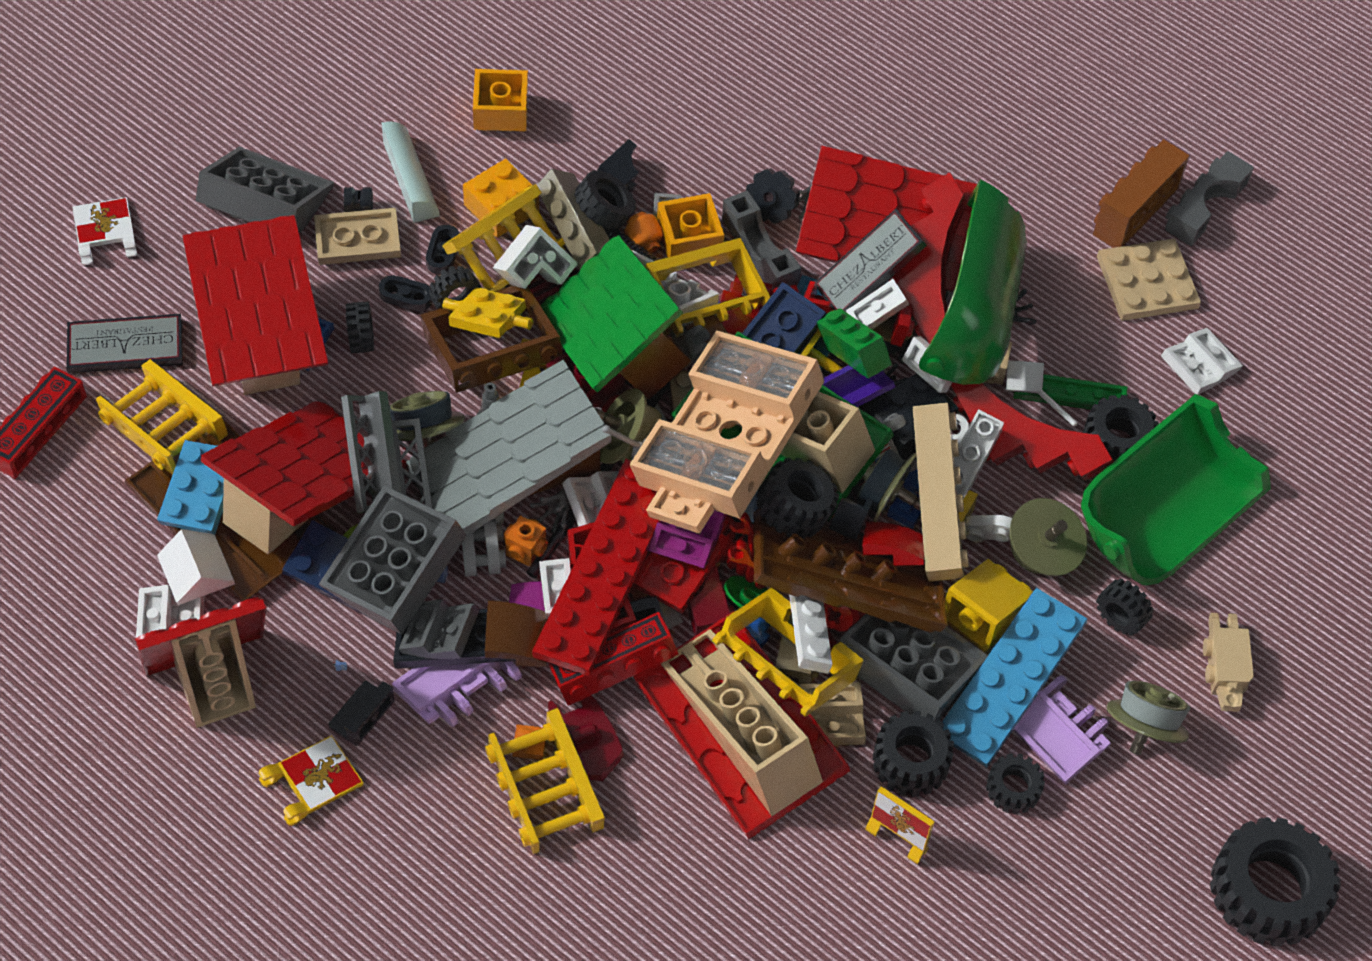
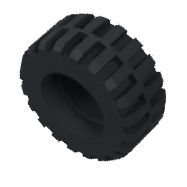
M1269 817L1259 818L1256 824L1254 821H1249L1243 824L1240 830L1236 829L1229 836L1212 867L1211 876L1213 879L1210 887L1211 893L1217 894L1214 899L1217 910L1223 909L1225 914L1222 918L1228 925L1234 923L1238 927L1236 932L1244 937L1246 934L1254 936V942L1263 944L1265 940H1269L1272 946H1282L1286 940L1288 944L1293 945L1299 943L1302 938L1308 939L1316 932L1318 927H1321L1336 905L1339 897L1337 893L1341 888V879L1339 876H1336L1339 872L1337 861L1330 859L1333 853L1328 845L1322 846L1319 842L1321 838L1315 832L1311 834L1306 832L1304 825L1297 822L1295 825L1288 824V819L1277 818L1275 822H1271ZM1259 861H1269L1283 866L1298 881L1301 889V899L1294 902H1279L1263 895L1253 884L1249 875L1248 865Z

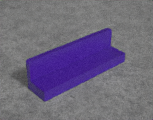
M849 365L825 377V382L823 383V386L856 407L895 388L894 381L885 375L884 370L868 379Z

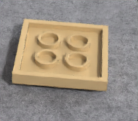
M1175 238L1098 250L1097 259L1121 321L1199 309L1201 304L1200 298Z

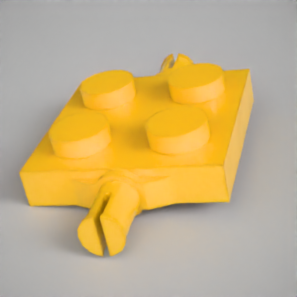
M475 287L464 300L457 301L449 298L443 300V309L453 311L449 316V325L452 327L501 338L512 327L517 326L530 330L533 326V318L520 316L526 309L525 299L510 294H502L485 288Z

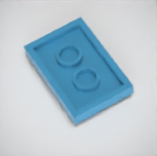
M188 440L184 441L157 518L161 525L216 534L223 513L224 478L201 462V455L217 446Z

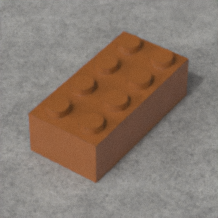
M1164 139L1156 147L1151 146L1146 152L1144 159L1141 162H1135L1130 169L1129 175L1126 178L1121 177L1117 181L1114 190L1111 193H1105L1098 204L1101 208L1094 219L1096 225L1093 236L1112 248L1125 246L1179 190L1190 155Z

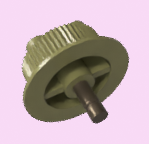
M636 388L628 389L620 394L610 405L607 412L595 408L604 425H609L611 429L637 442H643L657 421L662 418L661 413L656 408L647 404L644 393ZM611 435V442L600 449V461L605 464H613L619 460L622 462L625 459L632 460L633 446Z

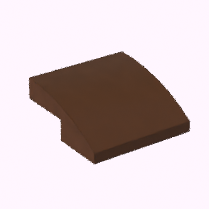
M488 600L485 658L516 659V666L546 667L545 661L534 658L532 655V650L547 621L545 611L522 604Z

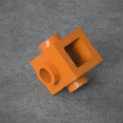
M521 515L515 524H509L503 536L506 545V556L529 567L537 556L541 557L548 546L546 527L535 519H527Z

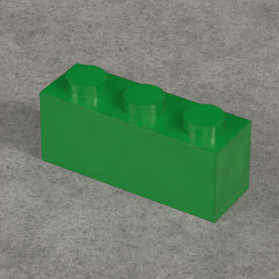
M841 308L829 312L824 318L817 321L826 349L869 379L892 365L883 337Z

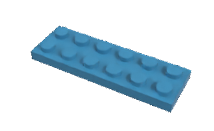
M1035 588L942 721L944 723L943 730L948 729L951 733L950 741L954 742V747L983 766L988 767L1087 624V618Z

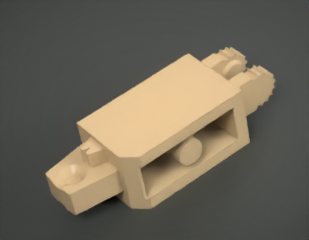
M1210 613L1208 622L1209 637L1203 641V655L1208 656V665L1205 671L1206 683H1210L1211 694L1218 696L1221 711L1239 712L1242 707L1243 694L1247 691L1254 677L1249 629H1240L1237 614L1231 613L1228 614L1227 628H1220L1218 613Z

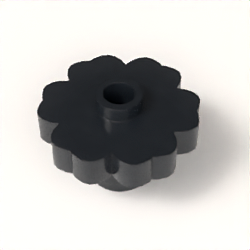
M771 168L756 173L753 177L754 183L748 184L746 190L759 206L763 222L770 220L771 223L777 224L791 217V210L799 205L800 192L793 188L794 178L784 170L775 172Z

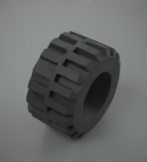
M1111 395L1108 400L1105 398L1099 400L1098 404H1094L1091 408L1083 433L1099 435L1113 461L1118 459L1159 424L1158 421H1155V413L1148 411L1149 406L1147 404L1138 403L1139 399L1133 398V400L1128 399V395H1121V398ZM1109 430H1122L1129 434L1131 438L1117 437Z
M790 457L785 458L783 462L778 461L772 467L757 492L756 497L758 499L756 504L757 507L761 508L759 511L761 517L766 518V523L770 527L774 526L778 533L784 532L787 534V537L797 534L802 539H805L806 536L812 537L817 532L819 533L838 505L839 494L836 493L838 489L836 484L831 482L833 478L829 474H825L821 466L817 467L813 465L814 462L810 460L805 462L802 458L798 457L794 460Z
M908 711L901 712L900 718L893 715L890 717L889 723L885 722L881 726L873 752V767L875 772H879L878 779L882 783L887 781V788L891 791L896 788L900 790V795L905 796L906 792H911L912 797H919L921 791L927 795L931 793L933 787L937 790L941 786L942 781L946 779L954 754L952 753L954 742L950 741V731L948 729L943 730L944 723L940 720L937 722L933 721V715L927 713L926 717L921 716V711H914L913 715H909ZM904 745H914L923 749L929 756V759L918 763L910 762L904 759L897 749Z

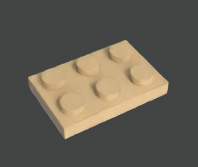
M396 208L314 215L319 265L401 257Z

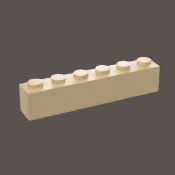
M948 403L913 406L926 575L928 581L963 578L964 568L969 567L967 549L962 550L961 540L967 539L965 522H960L959 512H964L963 495L957 494V484H962L960 466L955 467L954 457L960 456L958 439L953 440L952 430H957L956 413H950Z

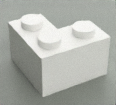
M526 225L497 261L493 269L512 286L526 289L537 273L547 282L562 285L578 263L540 227Z

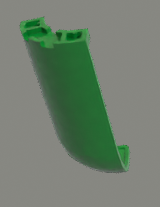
M981 179L968 198L967 205L972 208L952 299L938 331L919 361V368L922 371L943 380L962 385L981 384L995 376L1007 353L1027 247L1026 227L1020 212L1014 210L1008 202L1009 198L1005 194Z
M1194 394L1098 474L1084 490L1081 503L1082 514L1096 545L1119 571L1143 586L1159 584L1173 575L1271 490L1269 468L1251 457L1241 446L1236 449L1227 438L1231 433L1223 422L1217 403Z

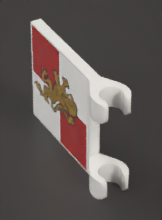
M127 197L72 207L82 265L93 264L91 247L123 242L127 258L138 255Z

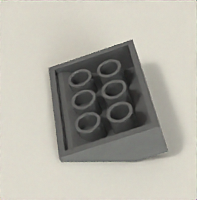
M239 146L199 172L196 201L205 204L210 209L221 210L233 218L244 219L249 222L295 215L298 232H301L332 190L334 182Z
M384 485L319 585L371 619L402 635L461 545L466 534L457 520Z
M868 614L862 616L840 639V642L864 660L857 677L901 709L908 711L910 715H913L914 711H921V716L926 717L927 713L933 715V721L935 722L947 713L988 657V655L948 627L942 632L935 631L931 633L896 620L888 622Z

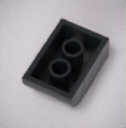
M916 373L875 399L863 411L881 423L893 413L903 415L906 424L892 431L894 436L891 439L900 457L904 460L916 452L913 406L948 403L950 413L955 412L956 414L958 407L945 393H939Z

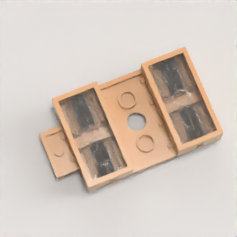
M716 330L688 374L694 389L672 423L661 419L657 421L630 463L639 486L658 491L646 509L649 517L699 534L714 510L740 519L825 382L817 359ZM735 424L742 426V432L736 438L725 439L721 437L723 428L729 429Z

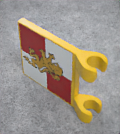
M332 735L279 763L264 766L259 770V781L262 786L269 787L284 776L300 802L290 804L284 809V820L289 826L299 823L308 814L363 786L362 779Z
M881 786L877 791L871 818L865 830L876 837L881 826L886 827L913 845L907 858L918 865L922 856L929 849L927 846L935 821Z

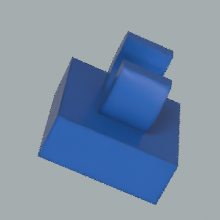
M909 490L910 492H912V493H914L915 495H917V497L919 498V494H917V493H915V492ZM896 498L889 508L887 516L913 529L921 517V511L914 508L913 505L911 506Z

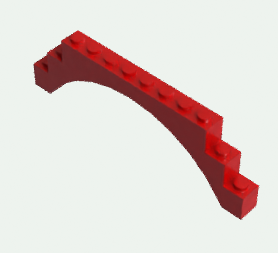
M951 172L921 189L925 196L921 201L930 215L911 226L927 246L889 280L893 279L908 300L909 305L906 307L912 308L911 316H914L917 322L914 329L917 335L921 336L924 340L926 339L929 344L938 331L948 309L946 301V268L953 236L968 204ZM952 382L950 385L957 395L952 399L960 413L964 411L967 413L970 419L968 421L969 424H971L978 409L1004 422L1003 430L986 461L992 459L998 466L1026 450L1027 452L1023 456L1030 469L1036 467L1040 473H1043L1071 458V460L1067 461L1068 466L1075 477L1081 475L1084 481L1101 473L1114 462L1098 434L1058 429L1028 418L999 400L983 383L962 385Z

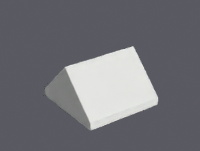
M181 529L157 555L178 606L235 584L217 539L211 533Z

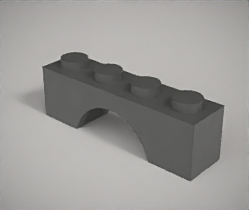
M1229 151L1220 159L1217 157L1210 165L1209 172L1207 174L1202 173L1198 177L1194 185L1195 187L1192 190L1187 189L1180 199V203L1177 206L1175 204L1171 206L1165 217L1168 219L1165 231L1192 247L1206 231L1212 215L1204 202L1215 197L1235 199L1249 183L1254 166Z
M746 190L724 199L722 221L734 239L741 238L763 281L772 284V290L779 287L782 282L788 286H798L801 266L788 248L780 250L771 241L763 224L761 210L749 192Z

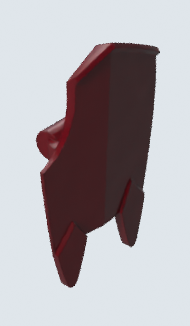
M591 695L581 700L582 707L565 714L560 709L559 711L588 780L603 782L623 758L624 752L610 721ZM550 700L548 702V711L558 708L553 701Z

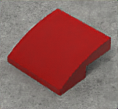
M866 522L862 543L863 555H893L894 566L924 565L922 534L891 523Z

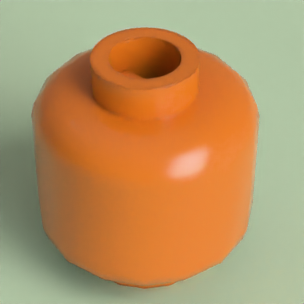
M639 212L631 216L627 220V225L624 229L625 235L631 238L632 241H635V244L644 247L649 253H653L660 248L659 243L664 237L662 227L655 215L646 214V212Z

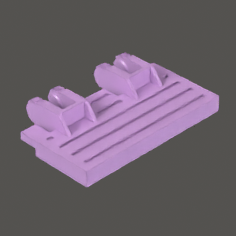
M512 661L415 667L392 682L394 691L428 724L441 717L451 727H454L458 724L456 714L450 710V705L454 704L466 716L472 714L474 710L469 701L458 691L459 689L467 696H470L490 682L502 692L506 689L507 685L503 677L497 673L500 669L515 681L522 678V674Z
M1060 675L1038 693L1013 731L1066 785L1111 745V742L1101 734L1110 722L1106 718H1102L1086 733H1083L1079 727L1094 715L1096 708L1089 704L1071 720L1069 717L1077 711V708L1059 691L1067 681L1063 675Z

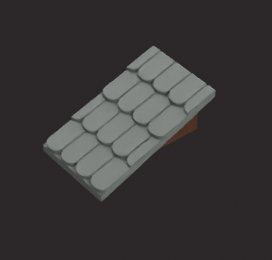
M564 360L528 379L522 387L492 403L489 409L446 432L445 437L424 448L432 508L457 520L466 536L527 496L562 485L569 477H586L601 471L600 449L611 442V435L603 433L604 422L582 388H580L579 383ZM411 456L406 464L409 473L413 475L419 468V463L415 457ZM420 472L415 477L419 481H421ZM416 484L417 488L419 489V491H420V493H421V495H422V497H423L422 488H420V487Z

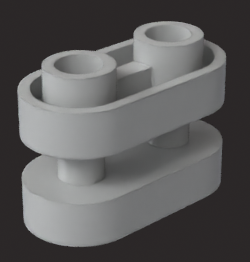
M496 519L490 520L484 524V529L473 531L462 541L465 577L477 576L476 567L488 566L489 575L501 574L500 568L506 567L505 549L499 550L498 542H504L502 524L496 525ZM486 541L487 554L475 555L474 542Z

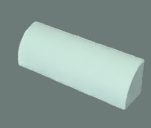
M382 122L383 144L413 223L439 217L438 207L407 128L398 122Z

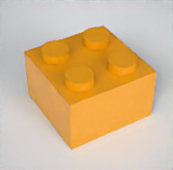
M475 69L473 94L474 130L527 131L528 70Z
M505 158L463 184L464 205L480 220L525 188L532 186V184ZM539 196L534 198L536 202L534 205L539 211ZM521 209L513 213L517 225L529 219L526 211L522 212ZM500 223L492 227L495 231L493 235L496 238L508 232L505 225L501 226Z
M711 193L658 202L657 220L663 230L664 237L662 241L667 257L724 242V233Z

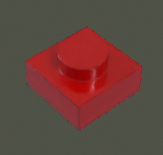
M905 307L898 312L893 324L890 344L901 347L905 337H911L915 321L911 320L912 308Z

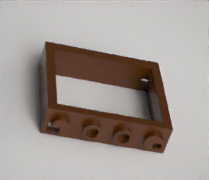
M511 286L495 292L525 299L526 309L522 313L528 312L542 336L460 363L456 362L443 339L467 331L449 325V316L453 311L440 308L420 315L424 337L456 393L545 365L562 355L560 336L528 286L526 289Z

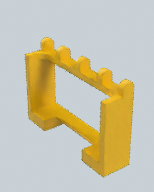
M741 238L646 263L645 267L663 287L661 281L666 280L670 273L709 262L712 267L731 262L747 293V296L682 314L665 330L668 334L672 330L675 335L682 334V324L693 321L695 326H705L703 318L717 314L721 322L728 320L727 311L739 307L744 315L750 314L752 312L750 304L756 309L761 304L764 306L770 299V295Z
M770 588L729 615L725 620L722 630L714 636L712 642L717 646L725 643L735 651L733 659L737 662L745 659L758 670L756 677L762 681L767 677L782 689L779 694L780 697L785 700L790 696L802 705L800 713L806 717L853 683L864 660L842 642H839L831 651L832 667L829 672L833 676L816 687L813 695L805 692L735 635L761 617L796 645L794 627L788 623L791 615L790 601L775 589Z

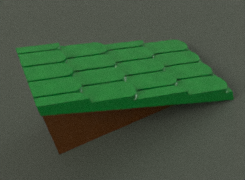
M619 235L610 239L597 256L586 261L576 275L568 278L556 294L549 296L540 305L559 334L561 345L596 392H599L611 379L620 373L650 400L691 362L665 331L683 314V311Z

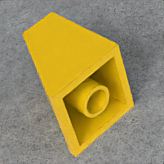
M987 559L948 589L945 600L948 625L985 652L1000 640L1032 594V591L1027 584L1016 580L1008 574L1003 566Z

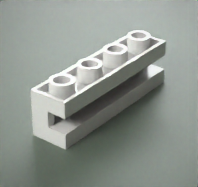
M979 409L959 444L960 456L954 457L955 467L960 466L962 484H957V494H962L963 499L971 489L1004 426V422Z

